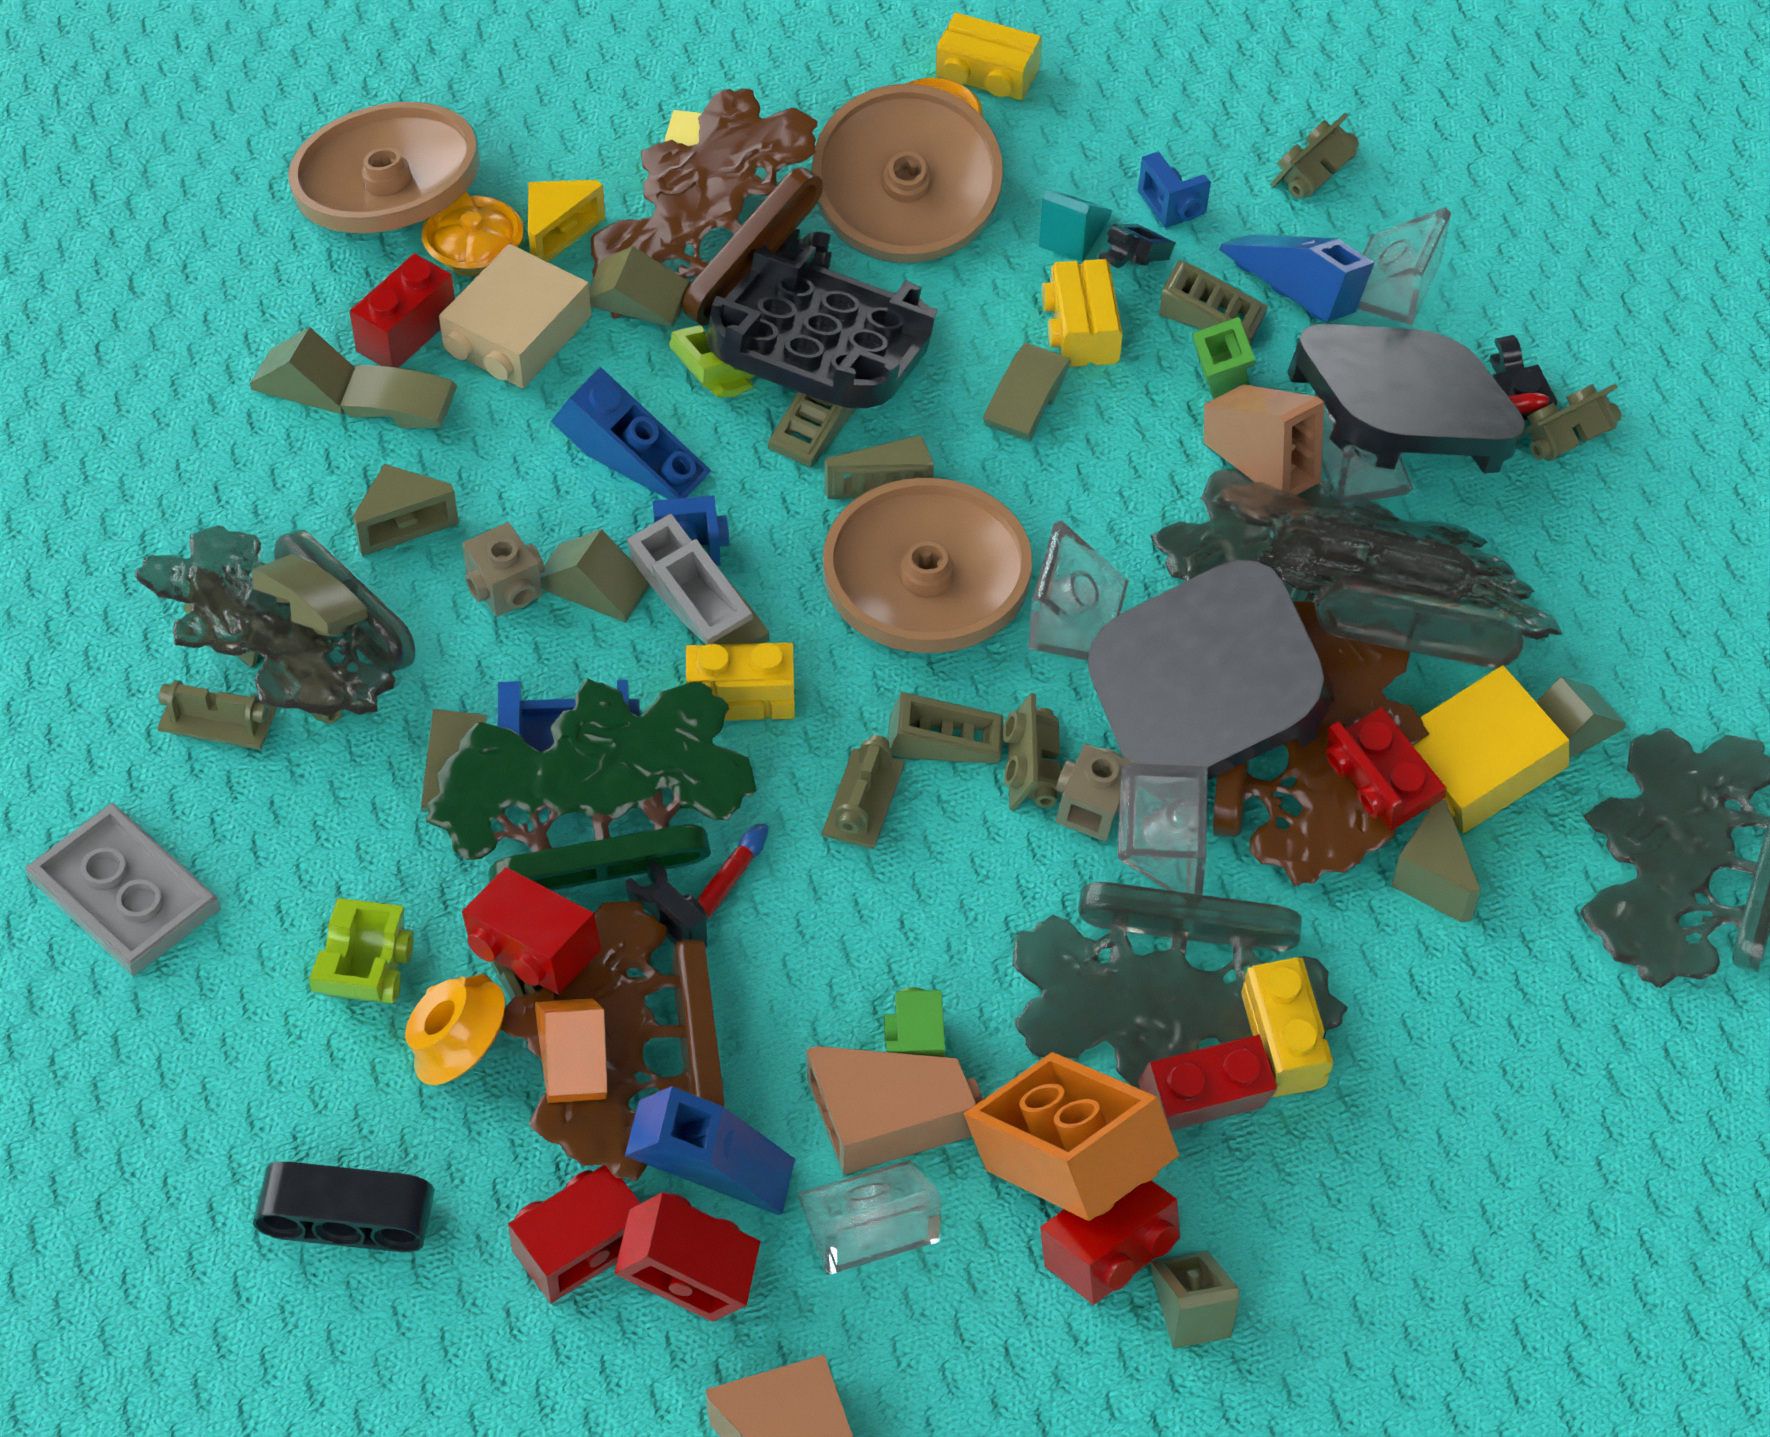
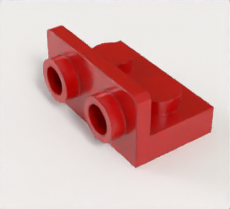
M1382 707L1346 729L1339 721L1328 727V746L1325 753L1330 765L1340 777L1348 775L1359 789L1357 791L1358 798L1366 812L1372 818L1380 816L1391 831L1446 798V786Z

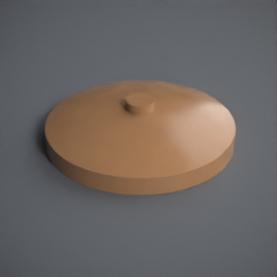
M894 84L860 94L838 109L829 119L820 133L815 146L816 153L813 154L812 173L819 176L823 182L822 194L817 203L822 216L831 229L847 244L862 253L881 260L897 263H918L935 260L956 252L976 238L985 228L996 210L1000 198L1003 165L1000 148L994 133L973 107L955 95L934 87L919 84Z
M420 102L380 104L346 114L328 123L311 135L300 146L291 161L288 173L289 185L300 212L319 226L347 233L390 231L423 221L446 209L460 198L470 187L478 173L480 154L473 129L462 116L454 111L438 105Z
M912 478L878 486L859 496L846 506L833 522L824 544L823 578L830 601L840 616L851 627L867 638L882 645L908 652L941 653L973 646L992 637L1008 625L1017 615L1028 595L1031 581V547L1026 532L1019 520L1003 503L990 494L968 484L953 480Z

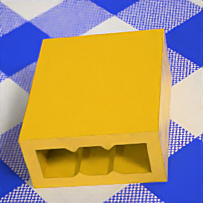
M1504 665L1421 716L1423 726L1429 735L1413 745L1446 786V798L1443 800H1446L1454 823L1462 834L1569 767L1570 740Z

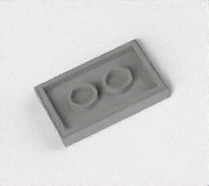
M114 803L105 807L25 867L28 879L133 977L221 909L218 898Z

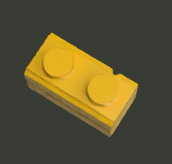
M955 12L948 24L947 30L944 31L937 45L936 76L961 85L988 91L997 97L1006 96L1023 101L1030 88V83L1033 82L1039 71L1042 37Z
M1106 259L1084 260L1082 264H1079L1077 261L1055 262L1051 266L1050 282L1042 283L1044 312H1053V318L1048 319L1050 348H1059L1060 355L1070 358L1071 363L1069 367L1087 366L1089 362H1092L1093 365L1116 364L1120 361L1123 333L1109 262Z
M793 643L686 645V684L702 682L712 688L713 695L722 698L729 706L724 721L764 720L765 718L795 719Z
M1296 957L1247 968L1241 995L1253 1036L1260 1034L1277 1086V1091L1272 1097L1291 1095L1325 1087L1329 1078L1328 1073L1331 1072L1334 1062L1326 1039H1323L1325 1031L1303 958Z

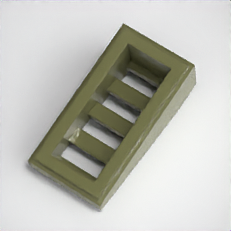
M1178 260L1162 290L1159 315L1199 329H1205L1234 319L1238 313L1246 315L1242 325L1251 345L1267 313L1268 306L1200 268ZM1219 306L1226 308L1224 314L1218 311Z
M798 392L769 439L768 449L808 467H812L857 408H846L830 404ZM819 402L823 405H826L830 407L831 410L824 408L816 403ZM804 418H807V419L812 420V421H814V422H816V423H819V424H821V426L819 427V426H817V425H815V424H813V423H810V422L804 420ZM793 432L812 439L811 443L792 436Z
M921 435L825 459L824 492L827 499L858 498L864 493L890 482L912 478H933V460ZM844 474H852L851 477L844 478Z
M901 692L890 716L889 748L892 751V756L900 758L998 763L1001 758L1003 715ZM931 727H937L939 732L930 731ZM953 729H961L960 737L952 736ZM974 730H983L982 742L973 741Z

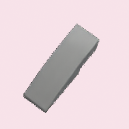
M672 514L665 516L627 539L632 562L676 616L707 645L753 619L752 612L698 540L692 541Z

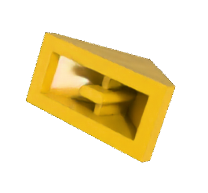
M597 180L528 182L530 254L546 262H549L606 219L603 184Z

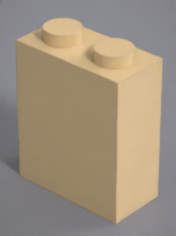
M508 244L439 315L443 349L456 359L466 360L488 371L496 379L506 380L524 389L592 316L589 282Z

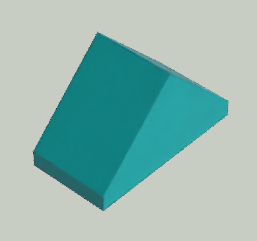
M1045 189L1042 198L1039 247L1083 262L1108 223L1113 210L1069 194Z

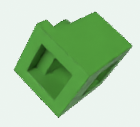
M1240 317L1192 333L1196 355L1212 399L1242 384L1250 385L1247 368L1255 366L1256 361Z
M908 987L896 991L895 1014H884L886 1052L945 1057L941 990H924L918 987Z

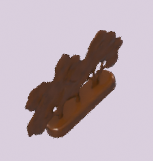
M727 89L714 94L702 114L698 117L700 125L698 144L687 146L674 140H668L641 151L643 168L649 172L648 178L644 181V198L656 205L655 212L651 218L619 220L591 236V256L595 260L592 271L593 277L602 259L631 246L661 264L665 260L670 259L687 261L690 263V267L687 268L681 265L678 269L679 272L675 273L685 279L693 276L697 277L685 292L682 303L683 311L689 318L701 326L709 325L715 297L719 296L725 299L751 269L754 252L765 245L770 250V253H775L818 203L822 194L823 182L819 176L808 169L796 168L790 171L778 185L776 173L785 165L805 161L816 153V139L812 132L817 127L818 121L794 107L762 119L759 117L760 104L756 100L752 89H740L737 91ZM762 167L767 171L768 174L765 180L755 174L756 168ZM749 194L767 195L766 199L744 224L738 222V214L742 210L744 198ZM716 227H725L734 233L731 239L709 263L700 258V242L710 230ZM686 244L692 245L694 249L693 256L684 254ZM611 312V316L614 319L624 316Z
M1294 601L1326 673L1333 683L1336 701L1330 702L1327 715L1316 729L1319 734L1318 738L1304 748H1301L1296 738L1283 744L1287 747L1289 753L1288 765L1283 773L1275 779L1266 781L1252 777L1248 773L1249 761L1217 776L1213 835L1223 837L1239 836L1243 826L1245 801L1251 796L1256 795L1266 806L1270 819L1266 824L1258 827L1250 839V853L1261 864H1271L1284 868L1292 884L1299 886L1303 883H1315L1324 871L1346 873L1351 867L1359 864L1366 853L1378 850L1395 836V829L1391 831L1380 816L1372 818L1366 812L1358 798L1357 791L1359 789L1348 775L1340 777L1330 765L1325 753L1328 746V727L1339 721L1346 729L1382 707L1412 745L1429 735L1411 705L1388 700L1382 693V690L1392 683L1395 677L1405 673L1407 670L1413 642L1411 636L1403 628H1396L1390 619L1385 616H1378L1373 620L1359 623L1348 633L1343 631L1336 616L1327 604ZM1291 776L1297 778L1292 787L1281 785V781ZM1277 791L1293 796L1302 806L1300 815L1294 816L1277 806L1281 805L1282 797H1274L1273 794ZM1276 817L1284 818L1290 824L1289 829L1276 827Z
M639 901L602 903L594 912L602 950L559 995L542 987L538 993L527 994L524 997H513L504 1009V1018L500 1029L514 1038L523 1037L526 1039L528 1049L542 1060L535 1013L536 1002L593 998L604 1009L607 1098L547 1103V1095L545 1093L541 1096L529 1123L530 1128L548 1142L561 1145L566 1155L577 1160L582 1166L606 1165L616 1178H629L632 1181H638L648 1165L625 1156L636 1111L631 1110L628 1106L629 1100L640 1090L656 1087L659 1091H662L672 1086L724 1107V1093L706 949L703 939L678 941L673 949V975H663L650 965L651 953L665 940L667 926L659 922L655 916L644 913L643 905ZM629 968L641 969L646 978L629 977L626 971ZM664 987L674 988L678 1025H660L656 1022L653 1013L644 1003L645 996ZM652 1038H680L684 1069L682 1074L662 1078L645 1065L643 1047L646 1042ZM637 1072L647 1074L651 1077V1081L640 1083L634 1074Z

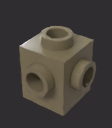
M509 522L462 543L466 568L465 580L469 591L477 602L484 600L496 617L513 609L523 608L532 600L542 596L540 574L545 571L542 558L533 544L527 546L524 544Z
M1084 743L1077 762L1066 760L1059 776L1055 790L1062 792L1063 795L1055 823L1106 842L1117 814L1128 817L1139 788L1136 785L1130 784L1136 762L1123 758L1113 750L1099 749Z

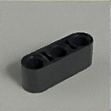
M275 1162L266 1167L253 1225L262 1234L282 1240L393 1252H414L423 1247L435 1189L425 1179L408 1174L297 1162Z

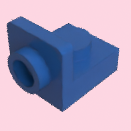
M1159 151L1142 157L1138 193L1165 228L1184 221L1193 220L1206 213L1211 185L1206 175L1182 182L1179 172L1174 167L1171 168Z
M714 495L652 501L654 523L672 514L692 541L697 539L701 545L708 546L710 558L716 566H721L720 547L729 546L727 516H717Z

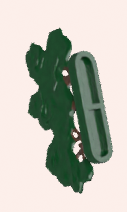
M587 678L575 696L576 706L572 710L563 711L552 724L550 729L554 744L548 750L537 751L512 729L483 722L474 723L461 739L458 752L448 757L444 766L438 771L440 793L427 804L429 813L426 817V822L447 830L452 841L453 851L466 860L482 859L495 850L498 841L503 837L519 840L531 848L529 853L505 857L492 864L488 872L490 882L507 867L553 891L647 873V864L650 861L659 863L665 870L703 861L711 854L708 834L705 829L695 824L670 827L669 821L680 808H690L714 820H729L733 813L740 808L743 797L751 796L757 790L749 758L733 750L713 744L712 739L723 728L729 706L722 698L713 695L712 688L702 682H691L670 690L661 691L655 703L650 705L642 716H637L629 711L621 691ZM669 788L673 791L674 797L671 803L663 806L662 791ZM509 806H518L530 815L535 829L531 832L528 831L527 823L521 824L517 828L505 815V809ZM548 807L551 811L549 818L545 823H541L538 813ZM632 808H641L655 826V830L611 838L608 828L613 819L620 818ZM579 812L586 814L592 819L595 841L557 848L551 847L546 832L559 816ZM497 819L504 825L505 831L494 832L490 828L491 821Z

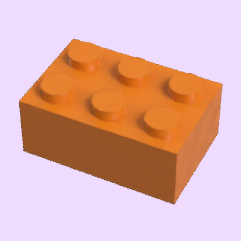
M1054 1052L1048 1054L963 1113L986 1171L1088 1221L1108 1212L1115 1202L1140 1184L1155 1178L1163 1167L1179 1157L1157 1096Z

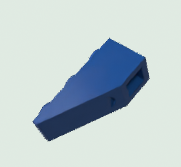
M1250 234L1223 243L1219 248V251L1235 261L1237 267L1246 272L1254 273L1269 283L1274 292L1290 297L1306 308L1307 313L1311 317L1327 323L1356 312L1375 263L1338 238Z
M601 367L581 385L551 420L587 456L667 499L687 498L711 472L697 456Z
M672 1086L639 1100L625 1153L626 1157L776 1215L783 1214L795 1162L794 1157L726 1108Z

